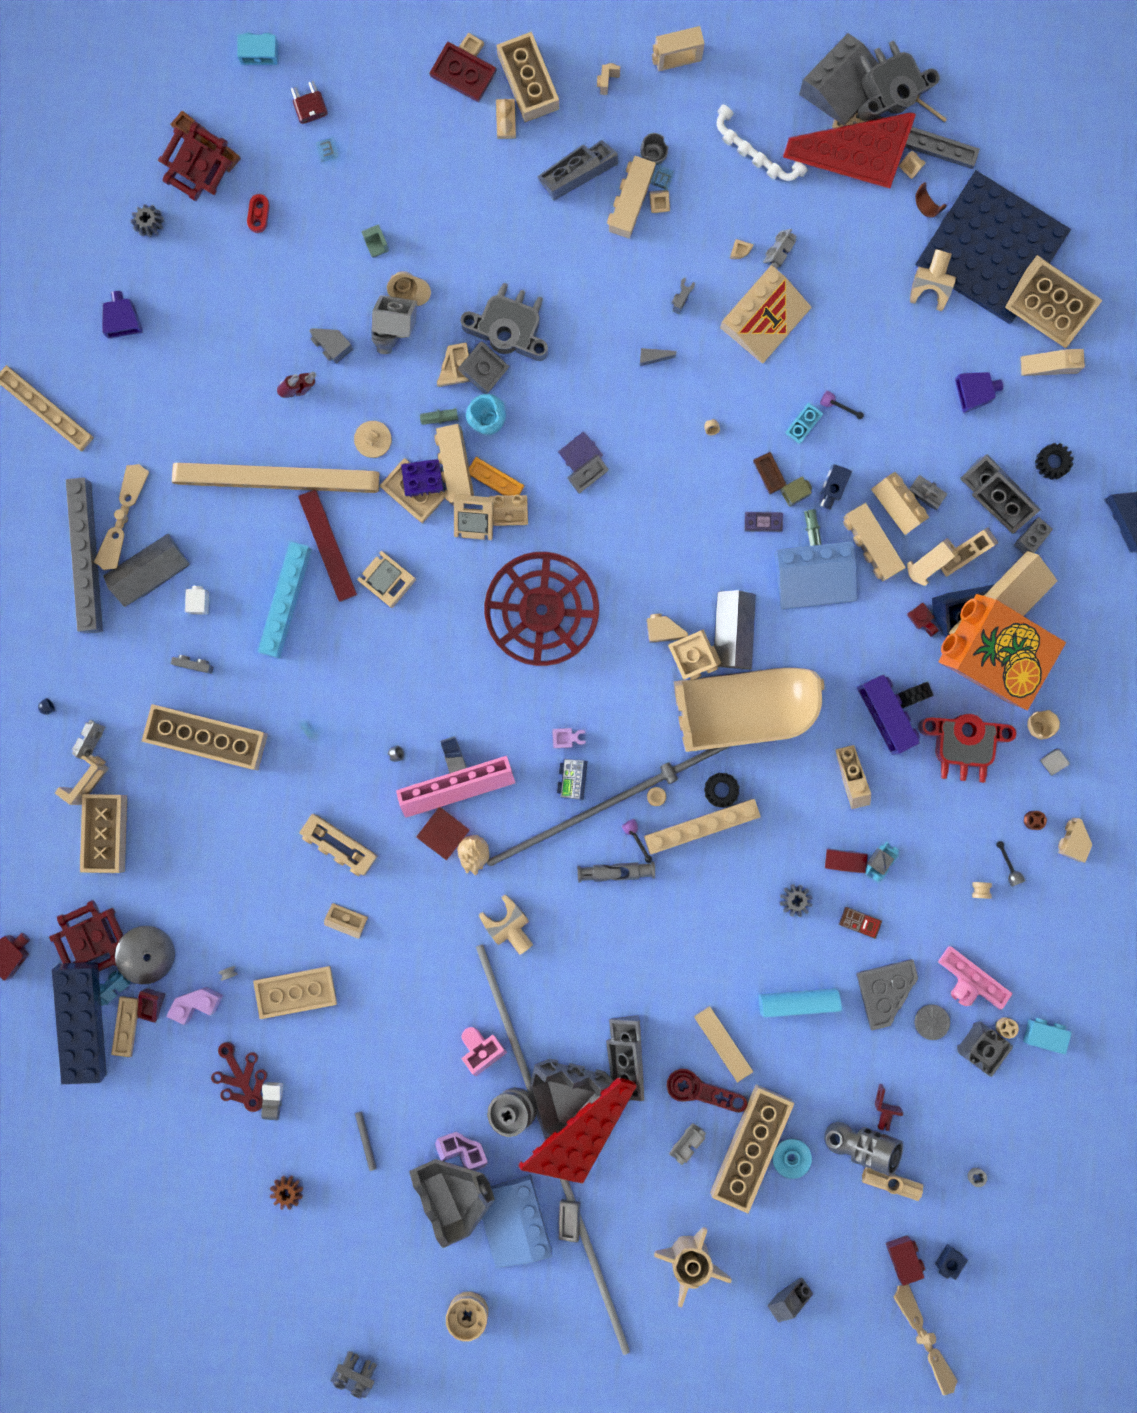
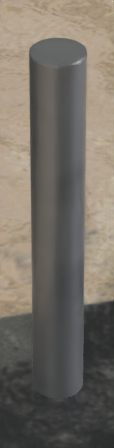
M362 1111L355 1113L368 1168L369 1171H373L377 1167Z

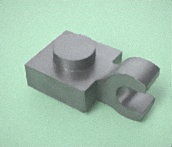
M685 277L681 280L680 284L682 291L680 294L676 293L671 303L674 305L673 312L680 314L690 292L695 287L694 282L690 287H686L684 285L686 282Z

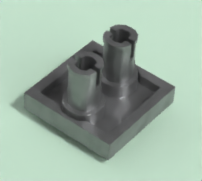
M348 1351L343 1364H338L330 1382L340 1390L347 1389L351 1391V1395L356 1398H366L375 1382L371 1380V1377L377 1365L373 1362L370 1369H368L371 1361L365 1360V1364L359 1374L353 1371L359 1356L355 1354L352 1361H350L353 1352Z

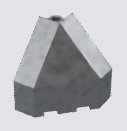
M551 1058L535 1064L530 1089L535 1100L545 1140L554 1132L559 1133L568 1125L567 1121L576 1116L589 1102L592 1104L601 1096V1092L611 1085L613 1080L605 1071L596 1069V1072L585 1070V1066L569 1063V1066L559 1064L558 1060Z
M438 1159L409 1171L413 1187L421 1198L424 1213L431 1221L436 1240L442 1248L469 1237L495 1200L490 1183L483 1173Z

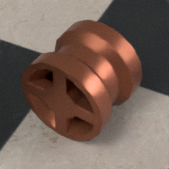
M1029 811L1025 814L1023 821L1028 829L1041 830L1045 827L1047 818L1040 811Z

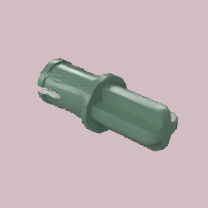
M456 408L442 411L437 409L435 412L420 414L422 425L442 424L441 422L458 420Z
M816 509L804 511L807 525L805 530L808 532L810 546L821 545L819 533L821 527L818 525Z

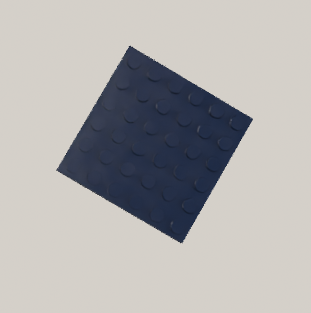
M975 170L915 265L929 269L936 249L951 253L952 256L946 274L956 277L953 289L1008 324H1011L1017 315L1006 309L1005 306L1024 272L1037 255L1050 263L1071 229Z

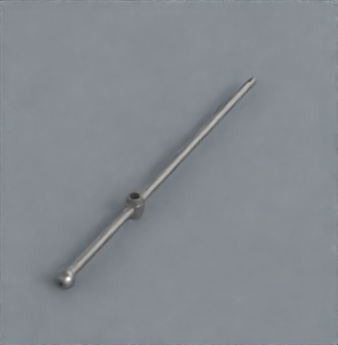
M729 747L708 749L673 767L668 762L660 766L662 771L660 774L490 858L487 865L493 866L663 780H666L668 784L674 783L678 780L676 774Z

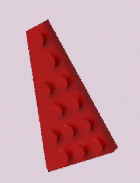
M910 112L789 137L783 158L890 189L916 114Z
M618 1077L608 1088L601 1092V1096L592 1104L589 1102L576 1116L569 1119L566 1127L559 1133L554 1132L541 1146L532 1151L534 1154L524 1163L521 1161L518 1165L522 1171L583 1184L637 1085L635 1082Z

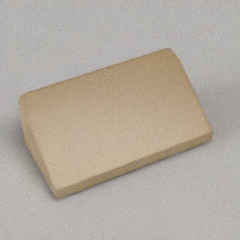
M332 903L325 917L324 925L359 939L368 917Z

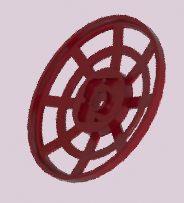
M532 552L514 558L496 573L486 592L484 615L491 637L505 654L527 665L551 666L571 659L588 644L597 626L599 600L592 580L576 562L557 553ZM543 559L542 570L531 571L519 577L513 569L517 564L527 560ZM550 559L568 565L578 575L569 581L562 575L549 571ZM507 573L513 583L506 591L503 602L491 601L496 585ZM541 576L540 587L530 590L524 583L527 579ZM549 577L559 580L565 586L559 592L548 588ZM583 580L591 593L593 610H582L580 596L575 587ZM518 587L524 594L520 604L509 603L513 591ZM569 592L574 597L576 609H565L562 598ZM539 605L547 607L548 610L545 615H539L536 612ZM490 609L502 610L503 621L508 633L500 639L492 625ZM508 611L519 612L522 622L515 628L511 626ZM564 616L575 617L571 629L566 634L560 627ZM581 617L592 618L588 634L577 646L571 637L577 630ZM526 628L536 632L535 643L523 639L518 634ZM554 630L560 637L555 642L543 644L544 633ZM514 638L520 644L534 649L533 660L515 654L505 644ZM563 643L571 650L570 653L560 658L541 661L542 650L552 649Z

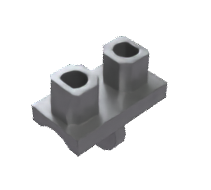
M918 475L909 488L915 497L935 510L939 508L947 496V493L938 488L935 482L931 483L921 475Z

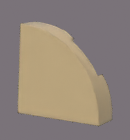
M736 239L730 259L744 258L751 252L754 244Z

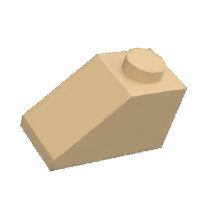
M652 614L646 620L649 643L680 640L688 636L685 630L667 616H662V614Z

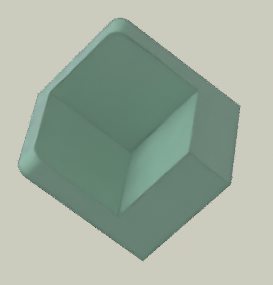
M379 224L361 231L372 258L389 251Z

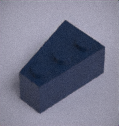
M1137 492L1110 495L1104 500L1109 505L1113 513L1112 516L1120 527V533L1130 553L1137 552Z

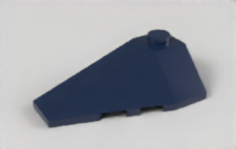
M994 585L950 592L932 598L933 616L945 638L950 635V630L961 620L960 613L965 603L970 599H974L976 594L984 596Z

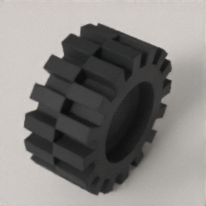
M1053 443L1043 448L1035 460V463H1038L1036 469H1040L1038 473L1040 475L1043 473L1044 478L1050 477V480L1054 478L1059 479L1071 470L1070 468L1073 466L1071 462L1074 460V456H1070L1072 454L1071 450L1067 451V446L1062 447L1063 444L1061 443L1058 445ZM1050 455L1060 457L1061 465L1059 468H1052L1048 464V457Z
M928 681L898 693L902 701L900 705L902 708L934 696Z
M728 773L714 774L705 783V797L713 806H730L738 799L737 797L740 793L738 781ZM721 782L729 787V793L724 798L718 797L714 791L715 786Z

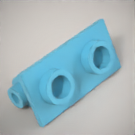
M886 841L879 849L894 858L891 863L892 866L899 856L898 852L900 850L894 846L892 847ZM867 865V872L865 874L869 878L873 876L872 879L879 883L880 880L883 881L890 869L888 868L885 874L882 875Z

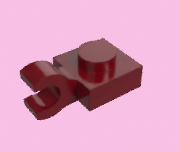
M921 603L907 614L916 628L920 629L923 627L930 637L939 631L931 622L935 617L924 603Z

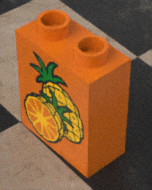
M976 594L974 599H970L963 606L960 613L962 620L955 633L948 635L941 646L942 656L938 662L1005 702L1028 711L1066 642L1000 601Z

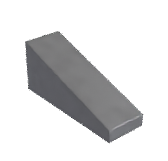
M641 348L640 366L676 358L677 351Z

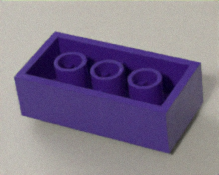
M882 674L856 688L891 755H896L920 744L918 740L920 736L917 730L911 727L909 714L903 711L900 706L902 701L898 694H894L890 678Z

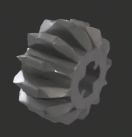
M144 204L142 209L137 206L138 212H132L134 217L131 219V223L134 225L133 229L143 237L147 234L151 238L153 232L158 235L157 229H163L161 223L164 222L161 211L159 209L156 210L154 205L148 208L147 204Z
M794 884L790 886L791 891L784 888L787 895H780V898L785 899V901L780 902V906H787L783 911L787 913L790 910V916L794 917L795 912L798 917H801V910L807 914L809 911L805 908L806 905L809 907L813 905L807 902V900H811L813 897L811 895L805 896L809 890L806 888L802 891L803 886L800 884L797 890ZM794 896L800 898V901H798L797 906L796 904L792 903V900L795 899Z

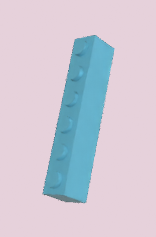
M291 541L289 543L258 648V652L278 659L281 658L312 552L309 546Z

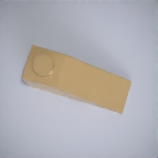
M1066 349L1020 357L1021 376L1078 374L1085 368L1084 349Z
M987 527L958 546L956 549L959 553L940 569L947 577L998 544V541Z

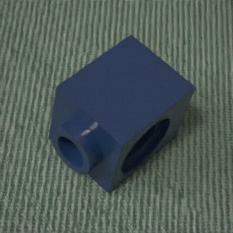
M947 1244L935 1265L939 1269L938 1273L947 1279L951 1277L956 1280L968 1259ZM954 1260L952 1267H946L948 1261Z

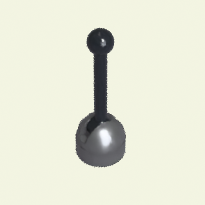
M998 841L996 846L1001 850L1011 871L1008 877L1011 887L1025 882L1023 874L1014 871L1004 849V843Z

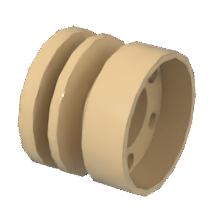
M472 1291L462 1292L454 1297L446 1314V1327L455 1339L463 1342L472 1341L479 1338L484 1332L489 1316L485 1299ZM465 1310L467 1312H472L471 1318L469 1316H464Z

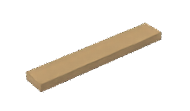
M7 365L1 370L0 385L83 452L94 437Z

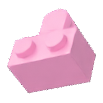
M469 1027L461 1035L462 1041L470 1051L461 1059L474 1076H478L507 1053L493 1034L485 1040L479 1030Z

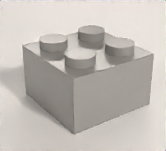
M380 295L372 312V332H377L379 335H396L398 338L410 337L416 323L417 301Z

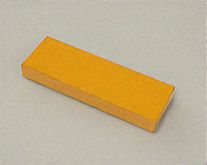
M475 457L469 467L471 477L503 496L520 495L525 485L478 457Z

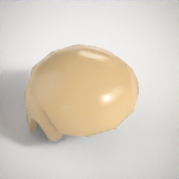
M1050 710L1037 711L1027 720V727L1032 736L1043 740L1057 733L1060 729V721L1057 715Z

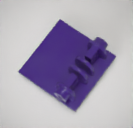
M438 459L401 464L405 496L412 498V496H419V493L423 496V493L429 495V492L432 494L444 491Z

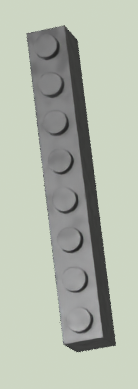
M85 477L66 479L77 631L84 634L103 632L98 565L94 563L97 556L92 484Z

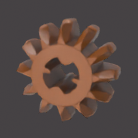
M285 1175L281 1177V1181L276 1179L274 1181L275 1186L270 1188L274 1192L270 1195V1199L276 1198L273 1203L274 1206L280 1203L281 1210L284 1209L285 1205L288 1210L292 1209V1204L297 1206L299 1204L298 1200L303 1198V1195L299 1193L303 1191V1187H297L300 1181L296 1180L294 1183L293 1176H290L287 1180ZM285 1189L288 1190V1196L285 1195Z

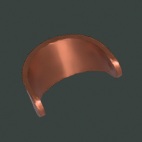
M924 182L916 192V205L924 216L935 217L947 205L943 204L941 207L936 205L927 192V183Z

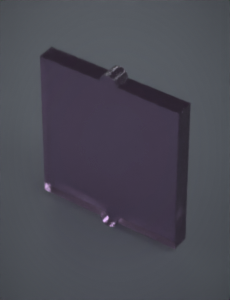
M584 431L558 451L565 460L566 466H569L574 472L596 454L600 458L603 456L595 446V442H592Z

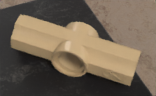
M865 1167L862 1174V1183L919 1201L922 1197L924 1186L922 1183L898 1176L895 1173L890 1177ZM892 1179H896V1185L894 1187H889V1181Z

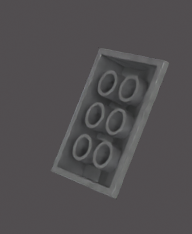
M847 33L803 79L799 95L844 126L858 112L859 107L869 100L861 83L862 77L866 72L861 64L860 57L865 55L872 68L879 63L861 41Z

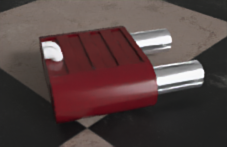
M312 81L314 90L311 82H309L311 93L300 97L296 87H294L296 95L293 88L291 89L294 98L293 105L301 124L325 117L328 114L322 94L317 90L314 81Z

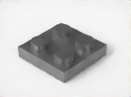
M481 341L457 370L484 394H488L510 366Z

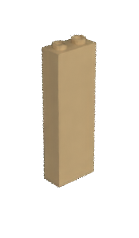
M1027 551L984 596L996 599L1024 616L1058 580L1038 554ZM961 620L950 630L949 634L955 633Z

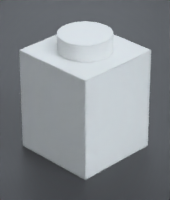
M192 586V589H186L185 612L188 614L208 615L209 592L203 589L202 586Z

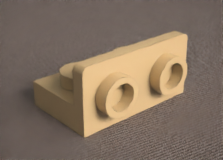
M527 495L490 496L493 498V526L528 525Z

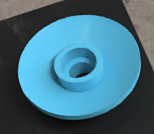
M786 1139L780 1142L773 1154L775 1169L780 1175L789 1179H796L805 1175L812 1163L809 1148L805 1143L797 1139ZM790 1154H794L793 1160H788Z

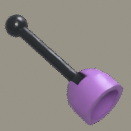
M826 390L820 401V404L825 407L836 405L856 415L858 419H863L864 417L863 412H856L836 402L835 395Z
M631 819L621 827L626 834L633 835L645 856V862L650 863L652 857L647 854L636 834L638 830L637 822L635 819Z

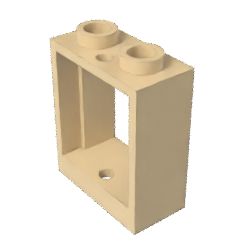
M697 26L656 36L655 44L653 45L652 61L654 65H657L658 72L702 61L705 43L701 27Z

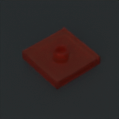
M439 807L416 838L447 861L470 829Z

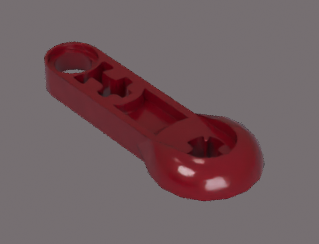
M688 1069L675 1070L667 1079V1091L676 1101L699 1100L738 1113L743 1112L747 1107V1100L742 1094L705 1083ZM685 1080L688 1086L680 1090L678 1083H682ZM722 1092L725 1098H729V1105H726L728 1102L723 1099L717 1102L715 1095H719ZM735 1098L743 1099V1105L740 1108L733 1106Z

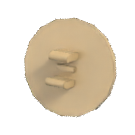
M367 421L361 424L354 435V444L357 450L368 458H378L384 455L392 443L389 429L378 421Z

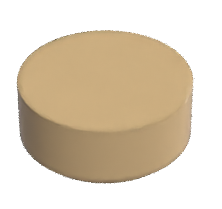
M654 787L647 793V801L652 806H661L666 800L665 791L659 787Z

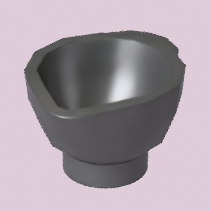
M371 332L372 341L377 347V352L390 354L392 348L396 345L398 337L396 335H379L377 332Z

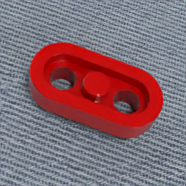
M262 194L252 196L249 203L247 225L254 233H261L267 227L270 204L267 197ZM259 204H263L262 208H258L257 206ZM256 222H261L259 226H255Z

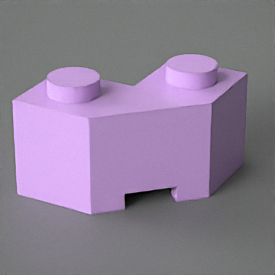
M204 987L175 998L166 1017L185 1025L190 1021L195 1009L212 1015L216 1012L223 995L208 987Z
M458 1132L437 1138L435 1142L441 1161L460 1156L464 1168L473 1171L484 1168L488 1163L482 1145L464 1137Z

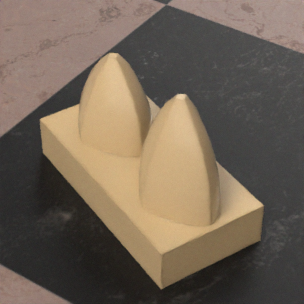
M496 99L497 139L516 138L515 99Z

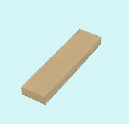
M710 1006L694 1016L737 1083L753 1073V1070Z

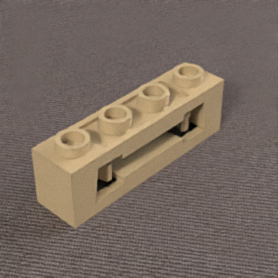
M311 814L299 832L303 835L302 839L309 844L315 843L319 846L318 850L325 855L330 853L335 857L334 861L342 866L344 864L351 867L350 871L357 876H365L378 855L316 814ZM319 825H321L322 827H324L325 829H327L328 832L325 831V830H323V829H321V828L319 827ZM327 832L350 849H357L365 856L355 852L351 858L358 861L359 863L357 864L349 859V855L328 841L319 839L314 834L316 833L319 837H323Z

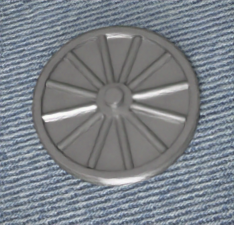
M926 1005L915 1016L914 1022L917 1032L928 1040H938L944 1037L949 1030V1015L940 1006Z

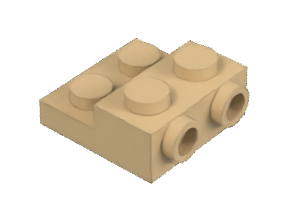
M704 629L668 645L683 680L689 677L691 680L702 676L701 672L704 671L711 673L717 670V666L721 664L715 647L710 645Z

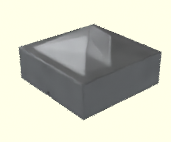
M877 848L867 864L884 875L894 858Z

